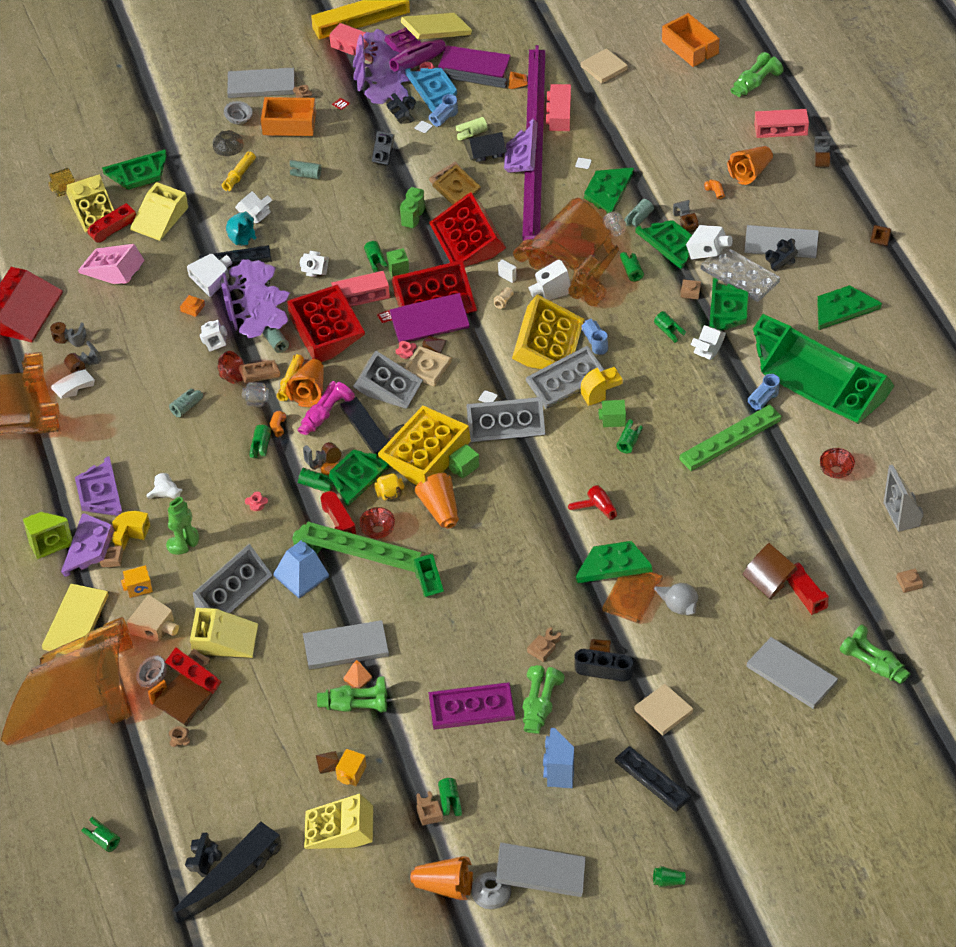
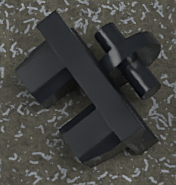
M394 92L391 95L393 100L386 104V106L399 123L406 119L411 123L414 121V118L409 113V110L415 108L416 100L412 96H405L403 101H401Z
M377 131L372 162L389 165L395 134Z
M792 238L788 241L781 239L777 243L776 251L769 249L765 253L766 261L770 263L773 271H777L786 263L793 265L796 262L794 257L797 255L798 250L795 247V240Z
M207 832L202 833L200 839L192 840L190 847L195 857H188L185 862V866L190 872H198L201 877H206L210 866L214 864V861H220L223 855L218 850L219 845L209 838Z

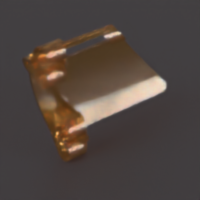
M578 197L572 199L533 239L522 241L514 249L513 256L519 262H525L528 259L530 266L534 269H541L550 260L551 255L561 260L574 271L572 283L568 289L569 295L574 299H580L584 296L585 302L594 307L607 294L599 278L619 252V248L617 245H613L611 241L612 233L598 212L589 203ZM604 244L608 255L599 263L593 255Z
M42 352L24 353V361H22L23 373L0 375V427L23 425L25 428L2 429L0 434L27 433L32 435L61 432L58 421L60 417L58 402H51L44 378Z
M123 617L105 623L103 627L51 650L39 658V666L30 670L13 701L1 736L3 743L6 745L12 744L103 705L112 724L132 717L127 703V695L120 684L119 654L133 648L132 640L128 634L129 629ZM85 642L84 647L55 659L57 653Z

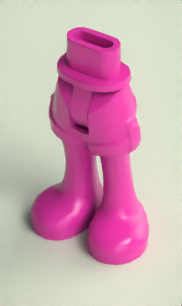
M331 381L319 402L306 412L305 417L301 421L302 425L297 429L298 432L302 435L314 432L316 427H319L329 418V412L338 400L343 399L350 402L355 398L352 390L341 382Z

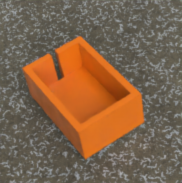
M689 13L662 26V42L692 67L704 62L705 58L708 60L719 54L720 38Z
M264 97L261 115L263 135L313 136L316 120L315 98Z

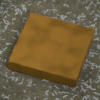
M457 164L432 185L452 205L468 193L472 192L475 195L481 189V186Z

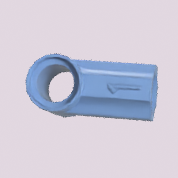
M452 94L445 95L442 98V103L429 115V120L434 126H441L449 117L457 115L458 105L456 96Z
M592 319L586 320L582 325V331L592 345V352L598 355L605 354L608 351L607 333L600 328L597 321Z
M775 374L764 376L763 383L748 398V403L752 408L761 410L771 398L778 396L779 377Z

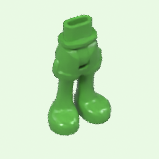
M762 52L758 55L757 62L752 68L741 73L737 81H735L734 87L730 89L731 93L738 97L747 95L748 92L762 84L763 78L771 72L775 76L781 75L784 71L781 62L774 56L771 58L769 53Z
M177 497L170 502L168 508V527L173 531L175 537L168 539L166 547L170 553L180 555L189 551L188 545L195 547L198 544L199 533L191 525L192 512L188 508L187 503L182 497Z
M861 624L855 630L852 637L849 636L844 640L840 647V652L847 656L856 657L870 665V670L874 673L889 678L890 681L895 680L899 684H902L909 677L910 672L904 669V664H901L892 652L888 650L883 651L869 642L867 639L868 628L865 625ZM861 649H863L864 651L870 653L872 656L866 654V653L863 652Z
M539 665L531 666L527 671V678L531 681L529 697L525 698L522 706L524 709L523 722L525 724L523 730L525 732L539 734L548 714L552 712L553 705L550 699L553 687L563 684L565 679L564 674L555 668H547L541 697H538L540 684L545 675L544 667Z
M385 676L378 677L376 685L371 688H351L350 685H344L330 689V692L329 689H326V692L317 693V707H327V710L332 709L345 712L352 711V708L377 709L379 712H387ZM355 698H374V699H365V700H363V699H355Z

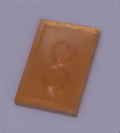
M649 572L618 577L603 605V611L640 624L656 593L654 588L655 586H660L663 576Z

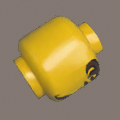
M394 473L379 477L377 483H375L378 498L381 497L384 501L400 497L401 490L404 489L402 478L398 479Z

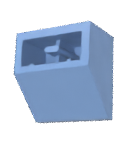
M551 728L550 736H546L545 740L546 754L544 753L543 778H547V787L573 788L574 747L555 728Z

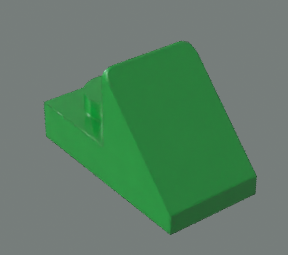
M433 553L413 559L416 579H419L423 596L427 597L444 592Z

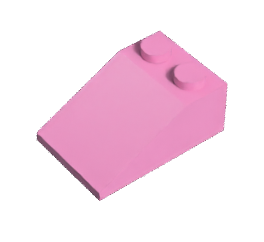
M135 244L97 248L78 271L80 274L112 284H126L131 280L134 273L140 269L145 260Z

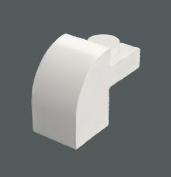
M252 191L235 208L239 212L247 211L253 216L254 223H259L271 212L268 204L272 199L267 195L260 200Z
M704 325L700 338H693L691 345L696 347L694 353L710 360L713 359L719 351L726 333Z

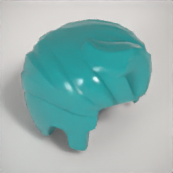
M247 211L237 213L227 221L226 232L229 239L235 245L246 246L251 239L255 240L257 238L253 228L254 218Z

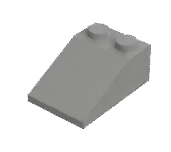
M375 351L353 387L370 398L407 408L423 380L378 351Z
M889 465L884 505L898 532L919 527L921 518H923V510L920 506L918 507L914 493L910 492L907 484L895 467Z

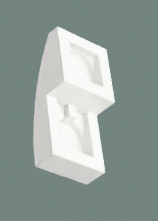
M81 370L60 379L52 385V389L61 399L76 396L78 389L94 386L95 379L86 370Z

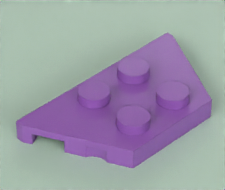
M534 119L529 122L530 127L525 132L521 129L506 144L507 152H505L504 169L508 173L534 170L538 125Z
M110 457L104 458V462L99 466L93 465L86 472L75 477L82 511L115 516L122 513Z
M85 513L81 515L61 571L65 577L70 575L71 570L78 567L82 570L91 564L104 560L114 532L112 525Z

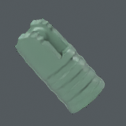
M296 160L290 161V167L294 168L290 170V175L313 179L320 178L321 164Z
M642 199L626 216L624 224L626 226L631 224L634 227L639 226L654 210L653 204L647 199Z
M265 327L263 335L274 351L277 353L284 352L289 347V342L280 329Z
M191 388L170 403L169 409L173 415L181 417L203 398L204 393Z

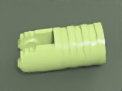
M480 117L457 125L456 131L461 132L457 134V139L463 140L486 132L488 127L485 119Z

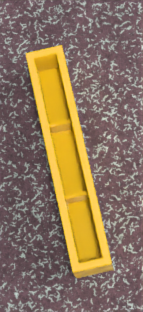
M409 0L358 1L311 15L312 28L320 40L330 37V33L340 23L357 29L410 13Z

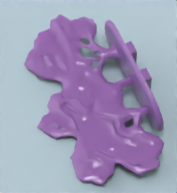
M379 29L372 33L366 32L364 36L360 34L358 37L356 55L353 61V67L356 68L354 80H357L358 91L363 89L365 81L370 84V88L365 91V95L371 99L372 103L384 104L388 98L393 100L391 95L394 92L403 101V97H408L409 95L408 90L401 83L409 82L410 80L406 76L405 70L394 72L390 68L389 61L398 55L399 52L394 51L384 41L385 36L389 34H385L383 30ZM364 39H365V41H367V42L369 43L368 47L365 48V49H364ZM378 46V50L370 51L372 50L371 47ZM364 53H369L373 57L374 62L372 64H365ZM365 67L370 69L372 76L365 77Z
M243 259L238 266L232 267L229 270V274L236 278L235 283L229 285L226 274L223 272L225 283H222L221 286L229 319L233 321L235 331L238 330L236 318H241L244 320V323L240 327L239 332L247 335L248 338L260 336L266 326L280 329L283 324L288 322L285 311L280 310L276 306L285 302L290 292L280 291L275 286L267 287L265 285L274 275L276 269L274 266L267 265L259 260L251 262L249 259ZM243 278L247 279L244 284L238 285L240 280ZM234 289H240L243 291L244 296L242 299L232 301L230 292ZM240 303L245 310L235 315L233 304Z

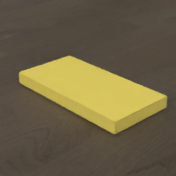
M455 13L405 16L401 19V23L418 40L471 35L472 29Z
M70 584L42 644L43 650L81 657L109 596L108 591Z

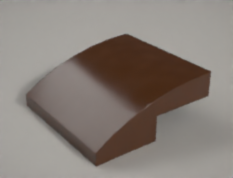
M768 543L753 558L742 575L771 600L784 587L783 583L797 571V567L774 546Z
M180 674L164 689L153 705L183 725L188 726L196 712L203 710L213 694Z

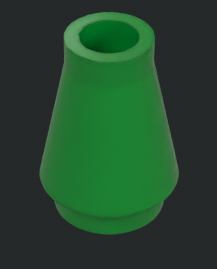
M663 866L654 868L653 885H658L659 888L685 885V872Z

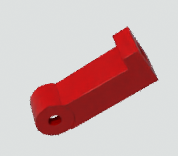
M125 203L89 226L87 233L95 242L101 243L109 235L129 224L132 225L136 212Z
M332 491L323 493L320 498L321 507L333 521L334 529L356 535L355 524L337 494Z
M799 562L795 563L797 571L787 579L791 588L811 615L827 609L828 594L818 588Z
M177 647L174 648L165 661L168 667L212 694L215 693L222 683L216 676Z

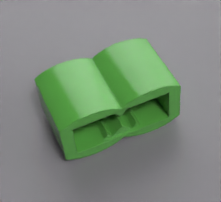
M411 187L407 191L406 199L400 206L402 226L414 228L418 225L419 216L425 210L423 189Z

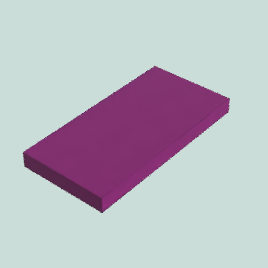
M447 45L438 68H442L443 71L445 68L504 78L511 55Z
M460 293L393 308L389 311L398 343L401 341H416L428 336L433 337L467 329L470 326Z
M510 682L428 692L433 730L515 720Z

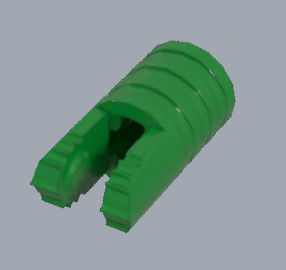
M377 241L367 242L364 250L373 272L376 273L378 272L376 264L381 263L383 267L388 265Z
M622 252L620 259L629 280L632 282L641 280L644 272L636 254L632 253L629 258L627 252Z
M665 311L660 312L655 317L654 324L674 343L678 341L677 337L672 334L675 330H678L683 336L686 334V331Z
M631 419L628 420L616 444L617 449L626 454L632 452L643 430L641 425L636 430L630 429L634 422Z
M257 425L255 427L249 453L250 458H257L258 452L261 456H266L271 435V428L268 426Z
M304 467L298 478V484L324 492L330 491L333 486V482L328 475Z
M444 778L440 780L438 788L443 816L449 815L450 805L453 807L455 816H462L456 779Z
M92 816L89 821L94 826H97V828L92 833L91 830L83 827L81 832L105 851L112 852L119 845L120 837Z

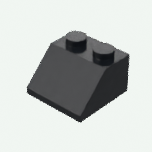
M503 132L470 138L464 141L470 160L475 159L476 162L485 161L488 156H492L493 159L503 157L502 153L507 152Z

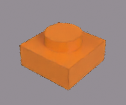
M188 295L181 304L180 311L197 317L205 306V301Z

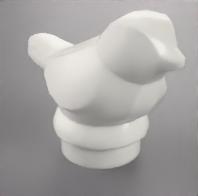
M161 473L155 476V487L147 494L148 499L154 497L176 499L180 497L182 489L177 488L169 474Z

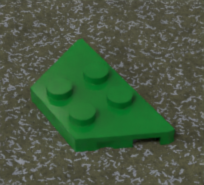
M166 150L102 167L103 174L127 190L161 181L167 157Z
M634 168L596 170L584 192V199L593 203L598 209H604L607 215L612 217L634 174Z
M674 220L653 223L648 228L642 229L641 226L635 228L636 234L680 269L685 266L690 256L686 244L692 235Z
M713 278L709 326L722 331L746 324L748 292L738 289L731 284L725 286L718 283L717 278Z
M850 285L817 296L818 329L821 330L879 310L882 307V303Z
M353 449L330 470L329 477L347 506L391 467L383 459L376 458L377 454L364 453Z
M632 541L593 546L577 573L576 579L578 583L649 573L653 572L651 563Z

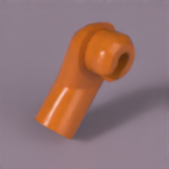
M711 179L704 183L705 190L715 191L717 199L725 197L719 181Z
M276 411L270 421V427L276 437L284 434L280 423L286 419L285 412Z

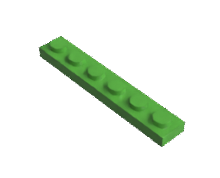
M768 405L680 454L679 460L690 471H693L780 422L781 415L771 405Z
M307 522L302 537V542L412 572H415L413 559L421 555V552L311 522Z

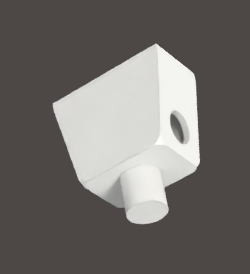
M699 225L686 246L691 259L713 257L719 255L724 247L732 245V237L726 236L722 227Z
M209 254L188 265L187 270L189 277L211 297L221 287V284L225 283L223 272L226 274L227 280L229 279L227 268L232 265V261L227 255L218 260L213 254Z
M561 259L538 271L535 274L537 283L528 287L532 297L542 294L547 300L573 293L568 271Z

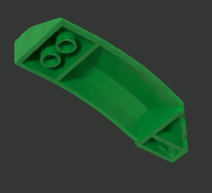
M765 314L761 315L753 328L762 374L765 376L767 374L777 375L780 379V385L857 424L879 407L895 386L887 375L845 357L795 330L790 325Z

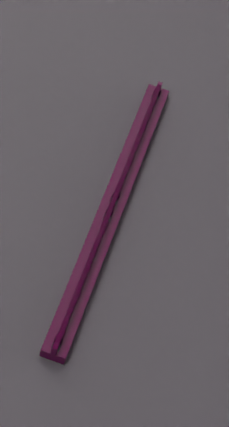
M539 45L535 46V50H529L526 130L530 127L529 122L532 119L538 125L534 170L525 171L523 241L525 236L540 235L546 50H539Z

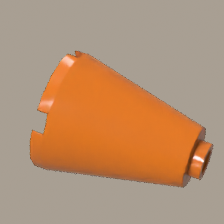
M767 146L736 151L730 155L727 167L733 179L736 178L739 184L747 185L752 183L772 161L773 153Z
M311 359L288 380L286 394L292 402L294 400L301 407H312L319 402L323 393L324 365L319 360Z
M446 473L431 475L427 477L428 481L425 483L421 481L417 484L415 493L442 528H453L456 526L459 518L451 476L449 475L448 477Z
M461 856L416 866L411 871V883H414L415 888L458 900H467L465 896L471 894L473 885V872L468 869V865H472L469 857Z

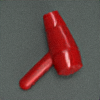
M599 485L589 489L587 492L588 500L568 504V509L571 511L596 506L609 520L617 516L616 509L608 494Z

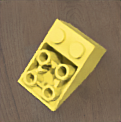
M100 174L67 185L66 193L85 232L95 221L114 211Z
M156 182L147 192L130 229L160 241L188 209L186 193Z
M196 608L190 637L192 650L194 648L202 655L253 658L258 623L218 609Z
M361 794L306 811L304 848L306 849L355 848L373 842V805Z

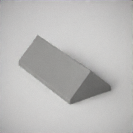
M747 225L745 253L765 254L769 249L776 251L777 243L781 239L788 241L792 238L795 240V247L798 250L795 257L816 258L818 230Z
M542 397L466 404L471 442L545 435Z
M248 544L193 592L195 608L218 609L230 613L268 580L272 573L252 546Z

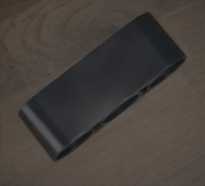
M579 649L574 655V668L579 675L622 682L629 681L633 676V660L627 655L591 649Z

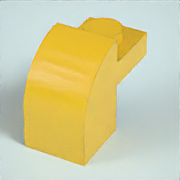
M615 367L601 372L598 368H595L583 378L581 382V395L588 406L606 400V390L623 384V379Z
M127 511L118 515L112 522L114 528L112 542L115 546H122L123 550H125L129 538L145 540L150 528L148 513Z

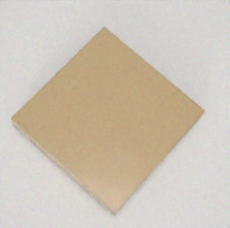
M607 48L581 62V67L600 83H604L628 70V65Z
M419 346L404 368L422 379L423 383L435 387L451 364L452 358Z
M663 684L635 705V711L661 735H665L693 713V708L666 684Z

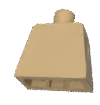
M147 595L127 621L130 634L154 641H160L165 633L175 636L179 629V625L174 623L172 610L150 595Z

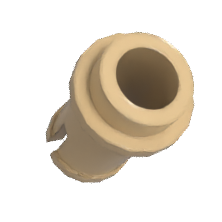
M506 287L499 295L495 296L494 305L496 308L502 309L507 306L508 300L514 295L511 288Z

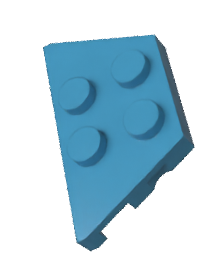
M410 68L405 69L406 76L431 112L442 103V98L445 95H457V89L442 68H421V71H410Z

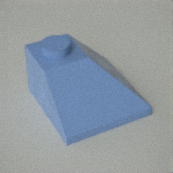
M302 540L286 551L273 573L274 577L298 598H301L329 577L315 551L305 542H302Z

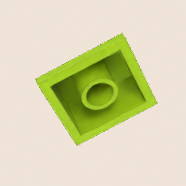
M39 512L23 519L29 544L37 559L71 546L72 536L67 518Z

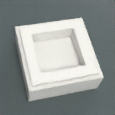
M501 260L498 263V275L513 283L516 280V266Z

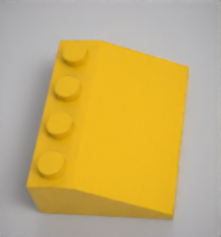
M537 294L527 306L512 359L527 367L543 369L574 353L577 348L584 318Z
M422 405L381 449L378 456L415 485L421 481L425 483L428 481L427 477L443 473L449 466V456L465 444L468 445L471 442L469 426Z

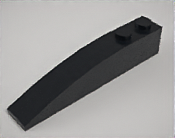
M260 821L173 909L175 921L180 923L213 906L238 889L258 870L263 869L267 861L281 849L280 834Z

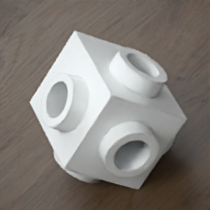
M310 251L309 254L304 253L300 259L301 271L306 272V276L317 277V274L326 275L329 257L320 256V252Z
M218 320L209 321L201 326L202 334H200L202 343L206 344L209 352L226 345L225 336L228 334L225 326H221Z

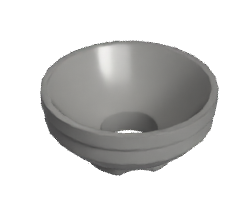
M497 872L482 873L473 882V900L482 908L497 909L504 906L510 899V885L497 883V886L493 889H488L485 886V883L489 880L496 881Z

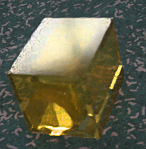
M69 168L49 174V188L51 192H55L57 197L67 194V185L75 182Z

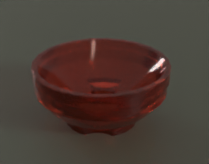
M226 351L220 355L217 369L219 376L223 380L232 384L243 381L239 367L244 365V362L240 356L233 351Z
M842 448L828 449L820 457L822 472L831 478L847 477L852 473L855 466L853 455ZM839 467L842 469V471L833 472L831 468Z
M374 507L366 510L361 515L360 527L362 532L370 538H384L394 530L395 517L388 509ZM381 526L384 529L381 532H374L373 528Z

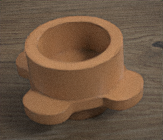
M307 85L293 88L296 98H309L312 96V92L309 91Z
M177 726L170 730V746L188 745L190 743L188 738L189 729Z

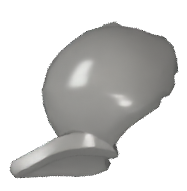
M677 583L672 587L655 586V591L665 601L671 611L681 615L696 613V603L699 596L691 585Z

